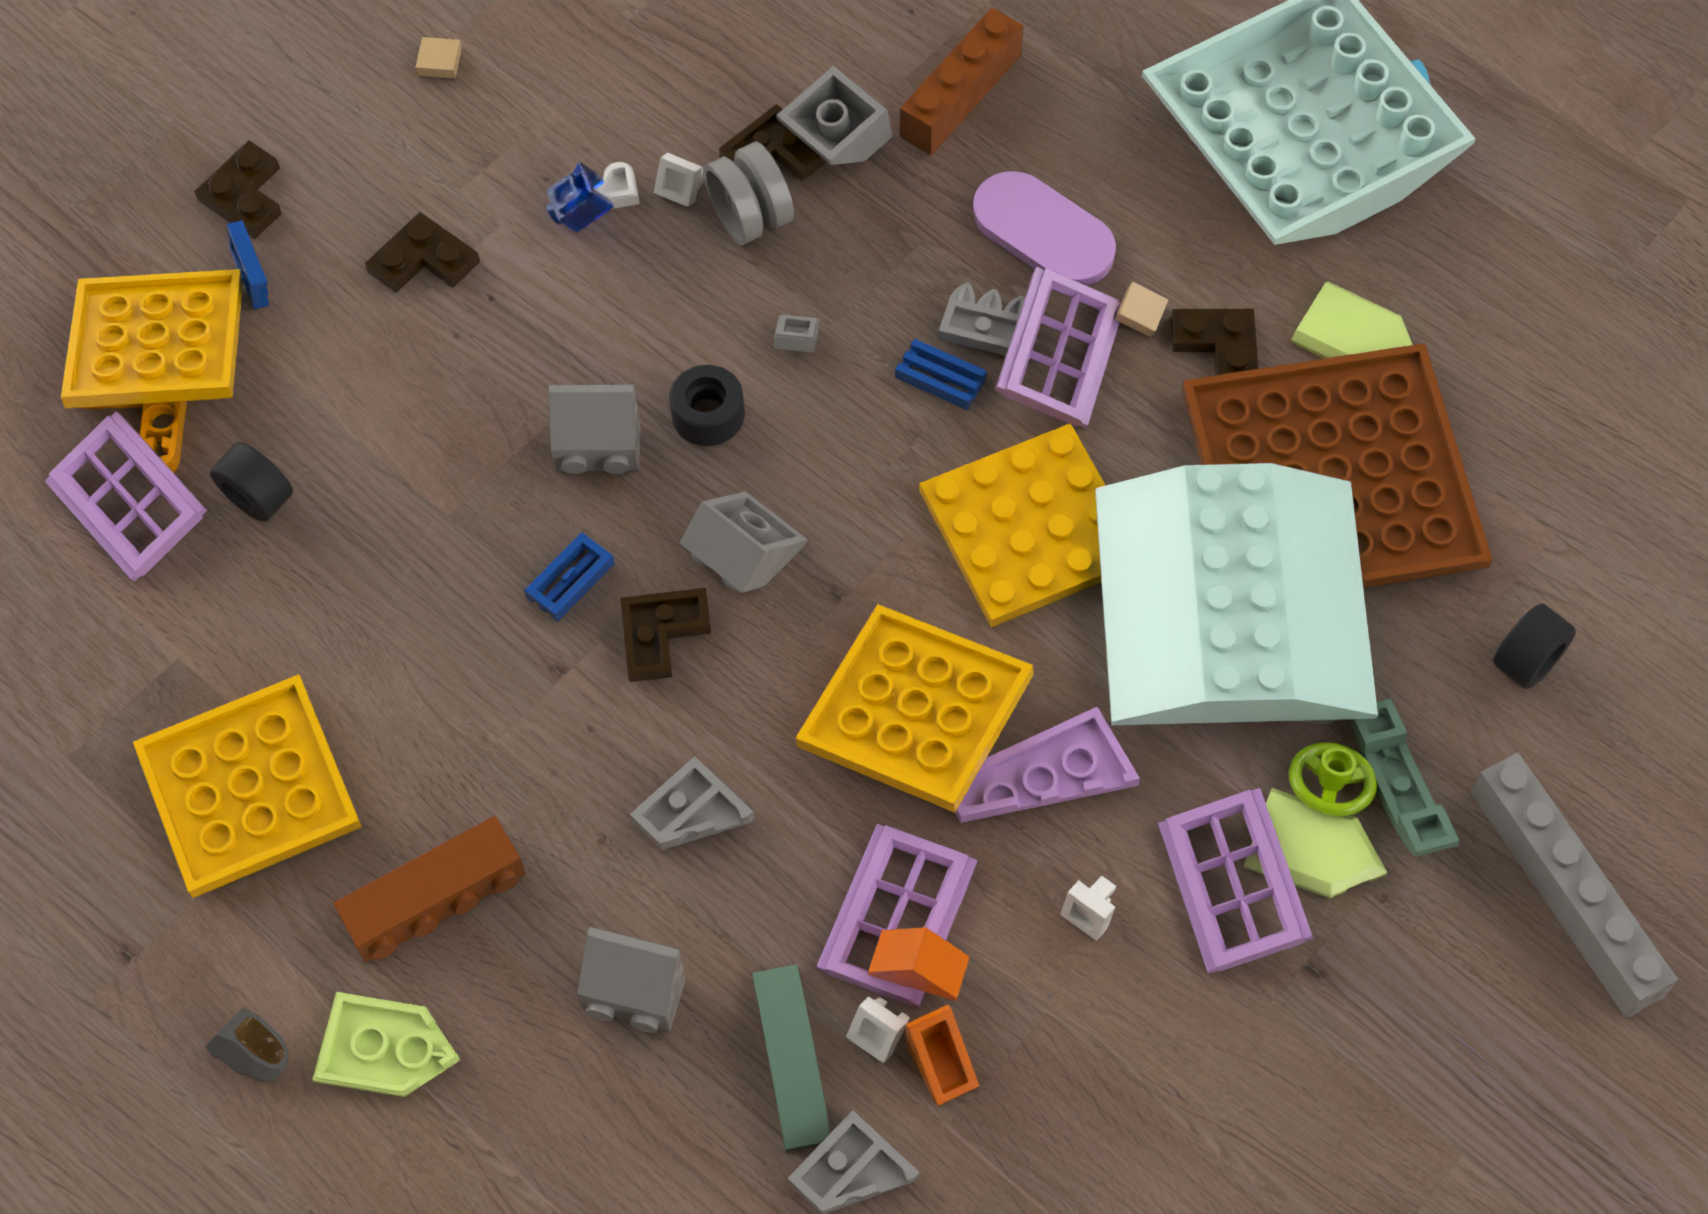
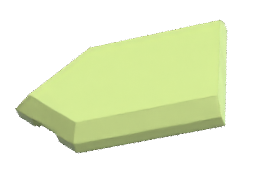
M1329 281L1325 282L1291 340V344L1322 359L1413 345L1400 315Z
M1275 788L1271 789L1266 805L1296 887L1330 899L1346 892L1351 887L1368 880L1371 882L1387 875V870L1358 818L1351 815H1325L1309 808L1297 796ZM1257 853L1248 856L1244 868L1264 875Z
M336 992L312 1080L316 1083L405 1097L459 1062L460 1058L425 1006Z

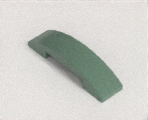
M1392 699L1377 702V719H1350L1360 753L1369 762L1375 773L1377 796L1394 829L1415 857L1459 846L1460 840L1443 805H1435L1406 744L1408 732Z
M795 964L753 972V981L785 1152L819 1146L830 1134V1128L798 966Z

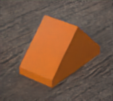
M926 927L882 930L868 975L957 1001L970 956Z
M949 1005L943 1006L906 1024V1047L937 1106L979 1087L953 1011Z

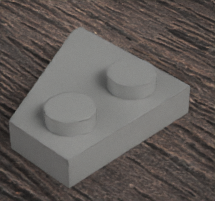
M695 756L630 813L631 822L660 850L746 825L755 819L754 811Z
M852 1110L787 1178V1183L820 1214H828L913 1183L919 1177L920 1172Z

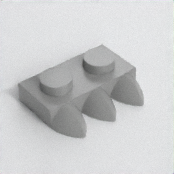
M966 282L959 286L949 298L938 330V339L1006 356L1025 298L1021 295L1014 298L1003 311L1001 310V297L996 289H992L985 293L978 303L975 304L974 290L970 283Z

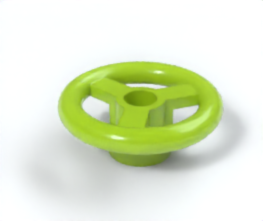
M1332 742L1308 745L1293 757L1289 766V782L1293 792L1305 805L1319 813L1330 816L1353 815L1365 809L1375 797L1377 781L1371 765L1360 753L1348 746ZM1304 766L1319 777V783L1323 787L1321 798L1310 792L1302 779ZM1364 783L1363 790L1357 798L1345 803H1335L1337 791L1342 790L1345 784Z

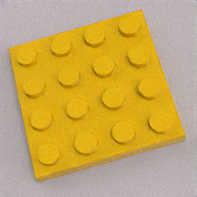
M241 269L78 279L61 392L64 408L233 398L243 291Z
M1071 423L919 483V492L990 627L1101 583L1095 490L1106 485Z
M877 604L795 738L797 747L955 813L1034 675L1033 665Z
M299 674L133 741L182 877L192 899L362 828Z

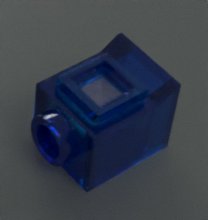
M578 162L571 173L546 190L551 201L546 205L550 217L557 224L561 225L563 223L575 232H579L611 210L614 205L610 199L595 190L604 183L602 176L582 162Z

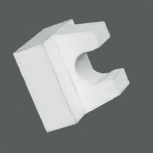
M666 153L660 157L653 193L689 207L695 202L697 191L703 183L702 166Z
M1103 876L1090 888L1078 880L1067 893L1060 915L1097 941L1107 930L1115 910V906L1110 903L1111 899L1109 897L1115 891L1116 885Z
M868 996L859 1005L846 1038L884 1063L893 1054L910 1017L903 1012L896 1016L885 1008L887 1001L881 997L873 1000Z

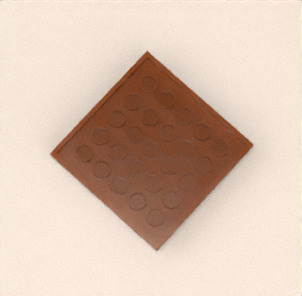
M1425 343L1183 380L1182 393L1201 465L1273 463L1351 482L1363 588L1490 567L1493 559Z

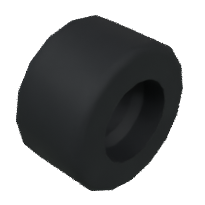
M710 364L694 366L682 372L672 384L669 401L673 426L679 435L688 442L701 446L720 445L732 439L741 429L745 418L742 385L730 371ZM702 399H715L723 403L720 408L711 412H700L691 408Z
M235 443L210 471V476L220 491L238 508L258 521H268L293 493V488L285 475L267 457L245 443Z
M1536 605L1507 634L1495 652L1493 663L1522 688H1531L1553 668L1565 653L1576 634L1575 628L1547 605Z

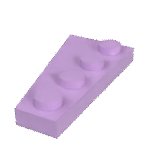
M1095 707L987 757L955 814L960 823L1136 787L1139 786L1140 778L1099 708Z

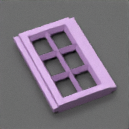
M1036 267L995 390L1002 393L1001 395L1064 423H1071L1074 427L1079 426L1085 429L1090 421L1119 326V322L1115 320L1121 305L1118 302L1119 300L1047 268L1041 269ZM1051 290L1071 298L1064 324L1044 315ZM1079 302L1099 310L1092 336L1071 327ZM1040 324L1061 332L1053 359L1032 350ZM1068 336L1089 344L1081 371L1060 362ZM1029 358L1050 367L1042 393L1021 385ZM1057 371L1078 379L1070 406L1049 397Z
M117 411L111 417L108 415L49 473L50 476L45 480L47 485L134 582L140 576L143 577L203 518L202 515L207 511L203 504ZM110 439L129 458L113 475L95 456ZM88 460L106 479V482L91 497L72 477ZM135 466L154 486L139 503L119 483ZM112 488L132 509L116 525L97 505ZM160 494L179 514L164 531L144 511ZM137 517L157 537L141 554L122 534V531Z
M1260 788L1235 794L1169 817L1165 821L1158 823L1208 974L1216 971L1220 972L1314 939ZM1242 812L1253 845L1230 852L1219 819ZM1210 823L1221 856L1197 863L1187 831ZM1257 853L1269 888L1244 895L1233 861ZM1225 865L1236 899L1212 907L1201 872ZM1272 897L1283 931L1259 938L1248 905ZM1240 908L1251 942L1226 949L1216 915Z
M877 824L818 961L817 970L908 1006L912 1005L919 1008L925 992L868 975V970L849 964L846 961L859 930L880 937L882 930L897 929L908 900L932 908L924 927L947 940L978 860L970 858L969 855L887 825ZM894 848L917 856L904 888L881 880ZM925 859L949 867L936 899L912 891ZM877 888L900 896L887 929L863 921Z

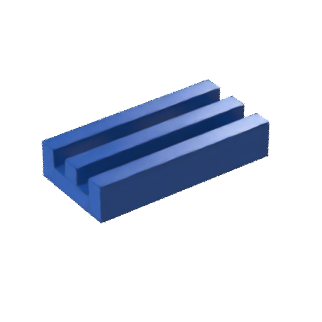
M243 220L227 224L229 250L237 269H241L243 285L253 310L269 306L267 279Z
M914 338L910 344V350L906 351L903 356V362L899 363L895 368V378L965 410H969L987 380V371ZM913 365L921 370L933 374L934 378H931L923 373L911 369V366ZM945 383H953L961 388L968 390V392L965 393Z
M581 532L524 590L525 596L532 603L535 601L542 611H548L551 618L558 622L615 564L614 557ZM585 549H587L589 552L574 567H571L562 576V580L546 596H544L542 593L546 590V588ZM591 566V568L565 593V591Z

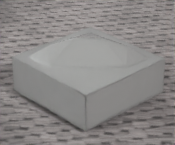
M779 315L774 335V349L814 353L819 334L820 319Z

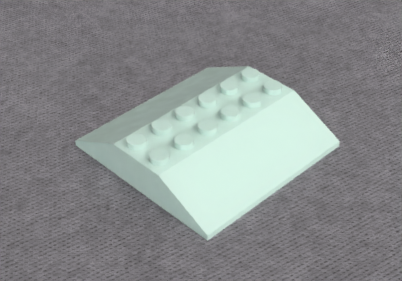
M1288 0L1142 71L1143 79L1274 245L1337 234L1402 201L1472 146L1476 139L1359 0Z
M1273 463L1184 465L1096 488L1095 496L1111 725L1377 719L1378 710L1350 481Z

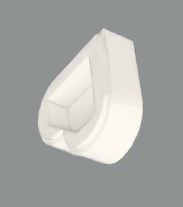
M615 162L610 164L604 171V177L597 179L591 186L592 200L598 208L615 209L640 204L634 171L627 163Z

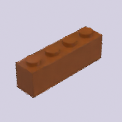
M991 8L900 107V137L927 154L932 155L1022 55L1024 25Z
M494 815L338 899L333 904L364 962H367L371 959L377 960L389 956L397 949L398 944L413 936L422 937L431 933L437 928L439 922L453 914L462 915L471 911L479 904V900L495 891L502 893L513 888L526 873L520 856L498 818Z

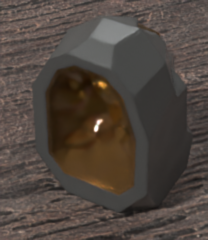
M242 1008L205 1046L213 1058L221 1060L236 1073L248 1075L260 1082H274L286 1069L289 1059L288 1049L282 1037L258 1014Z

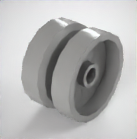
M757 141L738 149L735 152L734 162L723 156L703 167L705 186L718 218L727 233L740 246L761 237L763 225L774 231L794 221L793 202L782 173L771 154Z

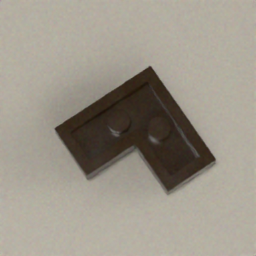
M777 104L719 148L720 158L725 156L734 162L735 152L738 149L757 141L766 148L773 159L779 161L801 181L827 162L777 120L776 115L783 110Z
M250 140L240 147L194 191L198 201L230 223L243 220L248 235L253 239H256L282 214L279 204L258 190L280 169L278 160Z
M419 212L367 260L365 266L369 274L397 293L423 267L451 287H454L480 263V258L477 251Z
M1172 309L1173 352H1214L1215 375L1258 369L1254 309Z
M706 588L620 598L629 682L672 677L668 638L711 633Z

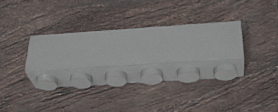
M1519 752L1481 771L1472 788L1471 795L1624 1017L1627 1019L1663 999L1678 981V978Z

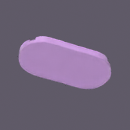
M1002 172L986 179L976 190L973 200V212L979 230L1033 269L1036 267L1041 269L1047 268L1081 284L1085 283L1086 286L1099 282L1112 269L1116 242L1111 230L1102 221L1036 177L1023 172Z

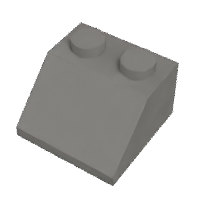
M832 66L776 115L778 121L831 165L864 162L893 137L888 110L835 66Z
M549 385L551 453L556 472L564 471L568 474L576 475L582 474L585 471H606L610 474L639 471L641 426L634 385Z
M741 492L702 501L679 544L691 552V557L697 563L710 567L719 574L727 587L744 593L764 587L805 546L808 540L747 492Z
M589 927L577 993L582 1009L586 1010L587 1015L601 1021H612L613 1017L630 1021L632 1027L643 1032L656 1033L657 1029L670 1032L686 982L680 950Z

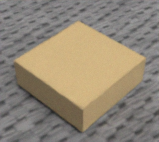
M422 37L415 67L417 76L455 79L462 50L460 40Z
M1132 282L1127 288L1115 320L1151 338L1156 332L1168 299Z

